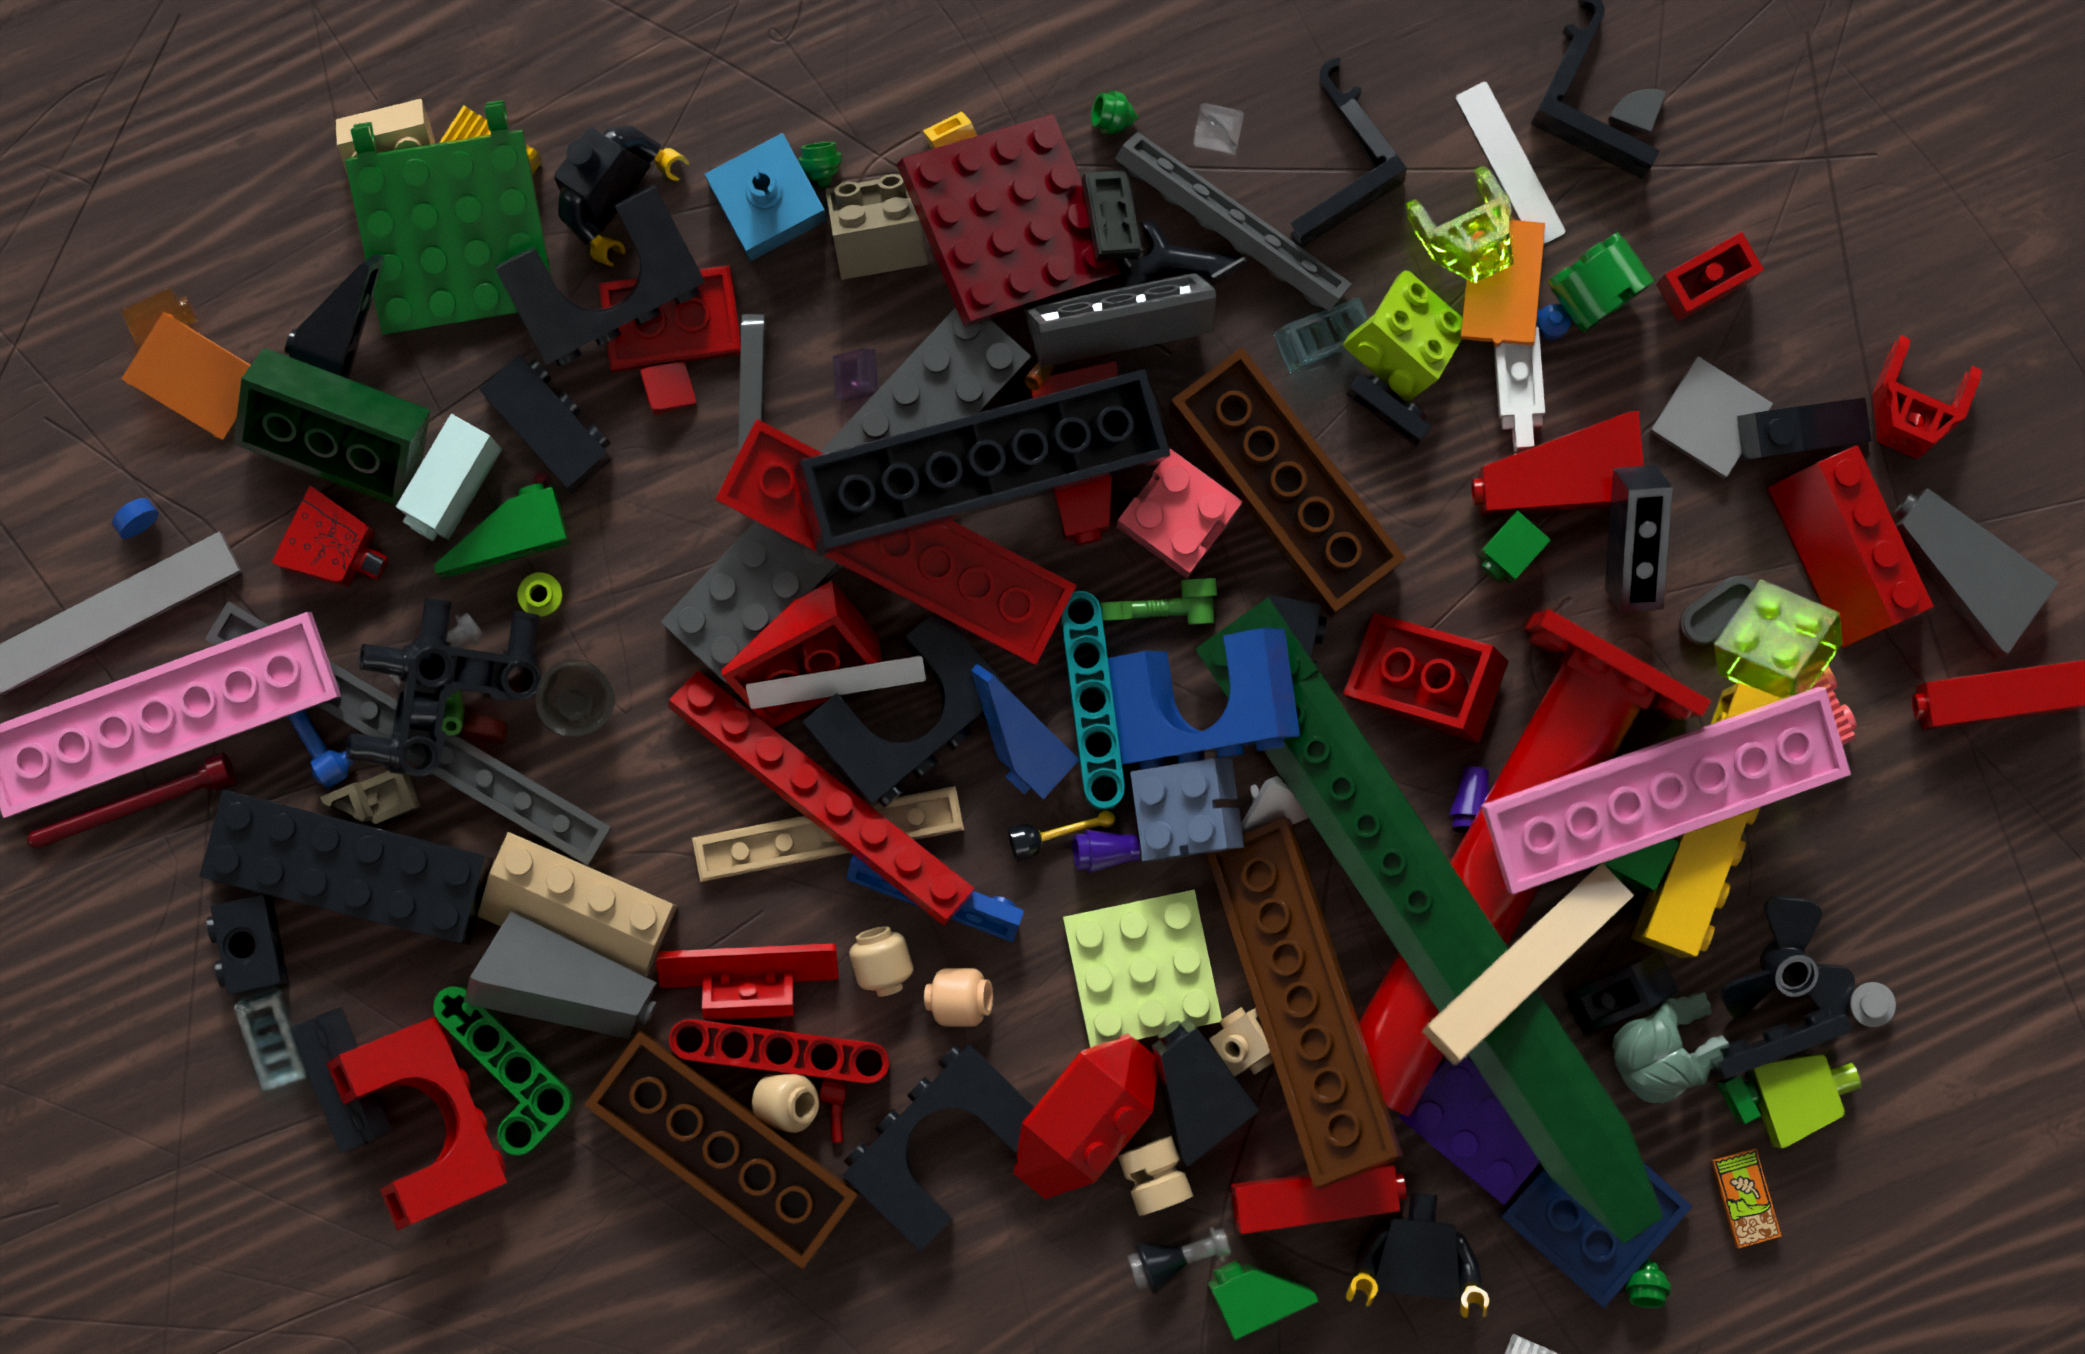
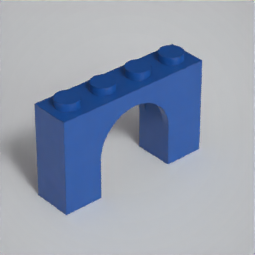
M1260 628L1223 636L1230 679V696L1226 710L1221 718L1212 727L1204 731H1199L1189 725L1178 711L1173 694L1168 651H1142L1108 658L1122 765L1139 764L1140 770L1166 766V760L1178 758V764L1205 760L1204 753L1217 751L1218 758L1234 757L1245 754L1244 746L1256 744L1257 751L1284 748L1283 739L1299 737L1300 732L1285 629Z

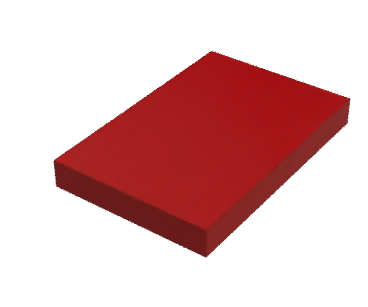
M730 265L699 269L705 280V283L697 286L700 294L679 305L676 304L674 299L660 305L658 308L661 314L641 325H637L635 320H632L618 327L622 334L607 342L611 372L741 354V336ZM638 278L599 283L602 308L613 306L626 298L634 288Z

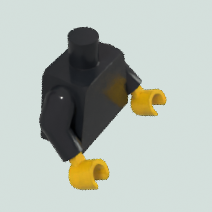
M630 125L610 127L604 133L593 127L587 129L581 139L575 140L569 145L567 157L554 176L560 191L558 203L560 219L584 244H591L590 253L595 261L611 267L614 264L607 258L608 249L611 248L615 252L624 255L625 247L619 241L601 236L599 232L604 231L618 212L614 204L630 196L652 166L649 162L654 160L656 168L674 181H678L680 178L670 172L671 164L676 160H680L689 166V161L683 155L671 148L661 150L660 143Z
M1411 1192L1408 1218L1388 1216L1386 1223L1376 1225L1359 1246L1353 1272L1354 1279L1346 1293V1299L1351 1302L1356 1290L1364 1291L1368 1297L1366 1303L1368 1307L1374 1300L1377 1291L1460 1300L1461 1292L1460 1313L1464 1318L1468 1317L1469 1303L1479 1304L1483 1310V1317L1487 1315L1489 1297L1482 1290L1479 1263L1466 1236L1456 1231L1455 1225L1451 1223L1435 1221L1438 1195Z

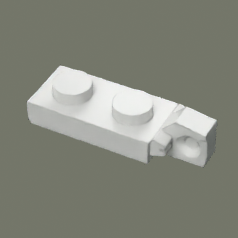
M1536 327L1534 346L1501 343L1499 347L1494 346L1499 419H1501L1502 429H1512L1514 452H1522L1533 448V427L1543 426L1542 416L1545 414L1539 327Z

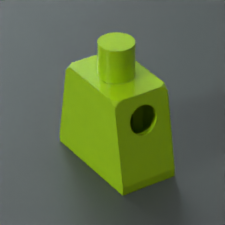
M1824 1054L1778 1059L1746 1071L1749 1080L1756 1088L1761 1099L1758 1107L1771 1145L1775 1148L1790 1146L1843 1117L1845 1110L1840 1095L1861 1088V1080L1853 1063L1830 1070Z

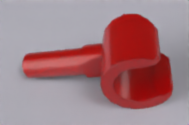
M825 1078L822 1083L819 1101L833 1104L831 1110L832 1142L840 1143L843 1142L842 1113L847 1086L842 1080Z

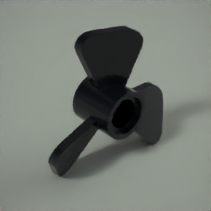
M1781 895L1768 898L1764 903V911L1775 940L1769 943L1761 954V972L1730 981L1721 989L1720 997L1728 1013L1735 1018L1745 1016L1777 987L1780 992L1790 997H1799L1807 993L1820 1009L1830 1008L1831 1013L1844 1014L1855 986L1853 973L1843 965L1816 964L1805 952L1822 918L1821 908L1808 898ZM1795 962L1794 967L1790 971L1783 973L1787 965Z

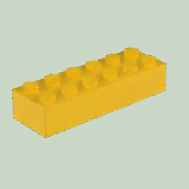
M1739 682L1722 691L1710 725L1783 699ZM1760 807L1673 837V839L1680 843L1656 890L1647 893L1631 937L1632 940L1679 958L1697 957L1699 950L1704 952L1707 950L1715 929L1714 926L1709 925L1715 908L1721 909L1730 890V884L1725 882L1730 866L1737 867L1745 850L1746 842L1740 840L1746 823L1750 825L1754 823Z

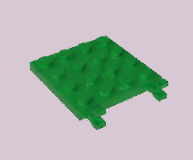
M505 100L488 102L484 107L490 135L378 153L372 122L354 124V128L350 129L354 148L358 156L346 158L345 164L365 259L367 260L375 254L384 256L373 294L381 335L517 313L518 311L496 272L495 266L533 246L538 250L552 277L524 130L510 131Z

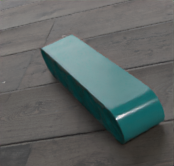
M1086 591L1073 592L1060 617L1083 792L1086 801L1091 807L1105 811L1113 809L1120 803L1124 795L1125 784L1101 607L1093 594ZM1084 602L1092 608L1093 617L1088 623L1076 624L1068 616L1069 607L1074 603ZM1090 646L1098 652L1099 661L1094 667L1087 669L1076 664L1073 656L1079 647ZM1087 690L1099 691L1105 699L1104 707L1096 713L1085 711L1079 702L1081 694ZM1096 733L1105 735L1111 744L1110 752L1103 757L1090 755L1085 747V742L1089 736ZM1102 777L1109 778L1115 783L1117 794L1112 800L1103 802L1093 796L1091 786L1096 779Z

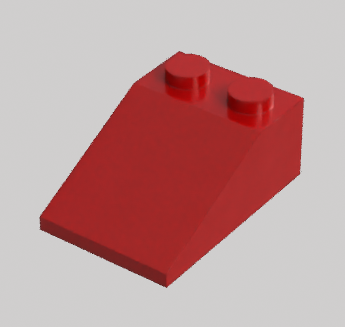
M832 580L794 600L721 669V674L750 707L746 690L747 684L883 662L880 640L877 633ZM831 697L752 709V711L774 729L824 703Z
M1373 613L1343 695L1434 731L1479 744L1509 661L1493 645Z

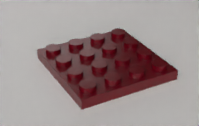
M1054 113L903 157L896 164L964 327L1113 280L1121 274L1115 259L1096 260L1081 177Z

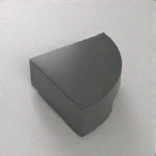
M1659 89L1635 91L1624 97L1615 106L1608 120L1649 135L1666 91Z

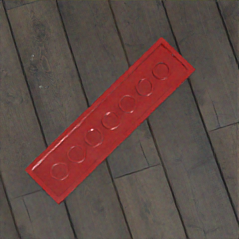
M756 419L715 500L817 553L793 468L800 460L823 455L824 453ZM952 520L822 555L1033 665H1037L1077 586Z

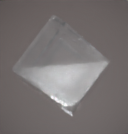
M1201 104L1193 140L1194 145L1235 154L1244 113L1240 110L1221 106Z

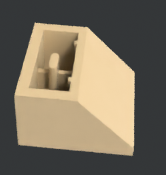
M422 99L336 119L337 147L346 173V158L358 156L350 131L351 128H354V124L372 122L378 153L435 144L434 135Z

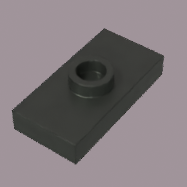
M1127 170L1084 173L1081 181L1096 260L1138 258L1142 248Z

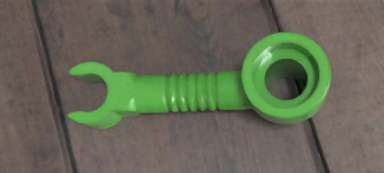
M1216 578L1181 580L1182 598L1100 603L1102 620L1154 618L1156 616L1168 617L1170 615L1187 616L1188 624L1214 623L1213 596H1217Z

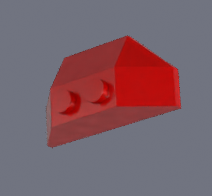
M1128 1033L1118 1037V1040L1104 1042L1081 1051L1022 1122L1017 1148V1163L1014 1165L1013 1174L1044 1199L1095 1183L1153 1113L1158 1075L1154 1055Z

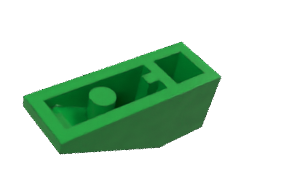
M542 483L519 489V496L508 499L435 563V573L442 579L571 544L558 493L553 487L545 489Z

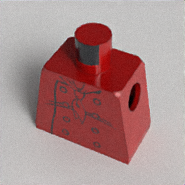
M309 486L272 563L290 572L349 587L356 572L378 581L387 567L389 557L369 548L375 536L373 529L324 494Z

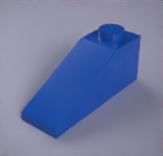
M976 664L971 672L997 757L1010 770L1005 778L1024 795L1031 789L1044 799L1080 759L994 675Z

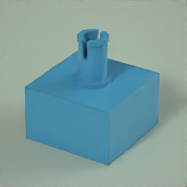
M783 133L704 174L715 199L750 262L827 222L825 210Z

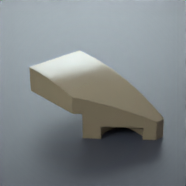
M389 771L361 783H352L320 797L322 803L329 807H336L353 815V818L362 822H372L375 824L384 823L421 808L411 777L393 774Z

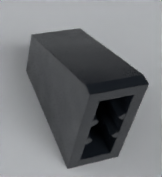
M1187 1018L1182 1023L1175 1021L1166 1026L1159 1033V1040L1152 1045L1170 1133L1178 1155L1187 1166H1190L1260 1110L1198 1028Z

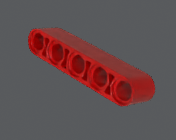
M687 1019L678 1022L671 1029L669 1035V1045L673 1053L679 1058L691 1061L860 1083H875L883 1079L891 1066L887 1050L880 1044L867 1041L698 1019ZM689 1026L696 1027L703 1035L702 1046L693 1053L685 1051L681 1047L679 1039L681 1032ZM733 1032L741 1033L748 1042L746 1053L736 1059L730 1057L724 1049L726 1037ZM784 1038L790 1042L793 1054L787 1063L777 1064L771 1060L768 1049L773 1040ZM821 1044H829L837 1052V1062L829 1070L818 1068L813 1061L814 1050ZM868 1049L878 1052L882 1058V1068L874 1076L863 1074L857 1066L859 1055Z

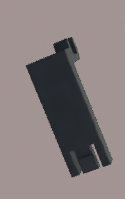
M1578 0L1581 8H1587L1591 11L1592 20L1586 29H1579L1574 23L1564 27L1562 33L1571 43L1530 124L1644 179L1653 166L1660 150L1561 102L1605 12L1601 0Z
M1333 58L1324 63L1320 70L1319 84L1375 169L1291 222L1294 231L1290 233V236L1301 248L1405 182L1406 166L1357 103L1361 96L1362 88L1353 86L1350 92L1341 93L1330 80V74L1339 71L1341 58Z

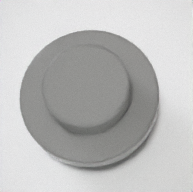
M1864 983L1858 986L1851 995V1013L1855 1020L1864 1026H1882L1889 1022L1895 1013V997L1891 990L1881 983Z

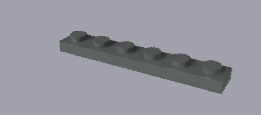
M1139 132L1133 135L1116 155L1115 160L1124 166L1128 174L1136 179L1145 180L1159 190L1161 196L1166 201L1174 205H1180L1194 215L1201 226L1221 234L1231 242L1232 246L1239 253L1245 256H1252L1266 266L1268 272L1274 278L1288 282L1301 291L1305 299L1311 304L1323 307L1331 312L1352 285L1348 280Z

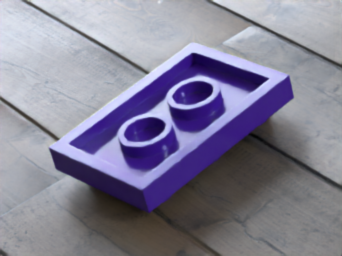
M1467 1055L1456 1065L1447 1058L1433 1075L1411 1115L1401 1114L1399 1116L1403 1122L1503 1205L1506 1204L1540 1163L1472 1059Z

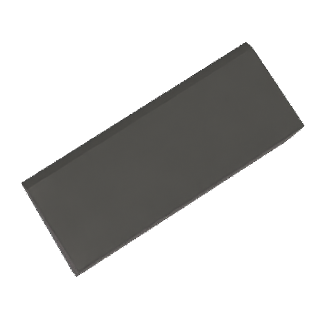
M1194 273L1024 308L1041 368L1213 333L1216 293L1215 288Z

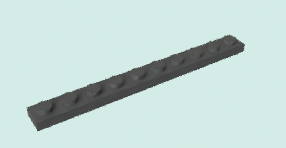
M228 601L205 640L213 645H218L270 625ZM329 661L342 697L317 706L367 736L389 739L393 733L397 700ZM456 735L445 736L444 748L438 767L432 773L433 775L587 866L591 865L612 827ZM418 743L410 746L406 753V759L418 766L424 763L426 758L424 748Z

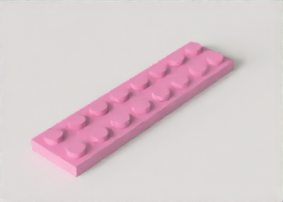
M312 612L297 615L1 723L0 810L3 818L17 815L342 697Z
M1817 687L1481 805L1507 891L1515 894L1851 775L1827 690L1826 688Z

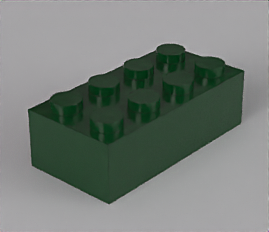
M263 348L241 378L233 445L396 506L422 463L431 410Z

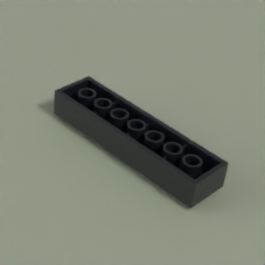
M1143 369L800 460L793 468L815 547L818 556L1156 465L1171 456L1148 376L1146 370Z

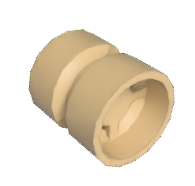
M1172 1136L1158 1139L1117 1155L1125 1179L1134 1181L1135 1186L1130 1193L1139 1216L1167 1208L1193 1197L1185 1172L1178 1171L1175 1167L1180 1158Z

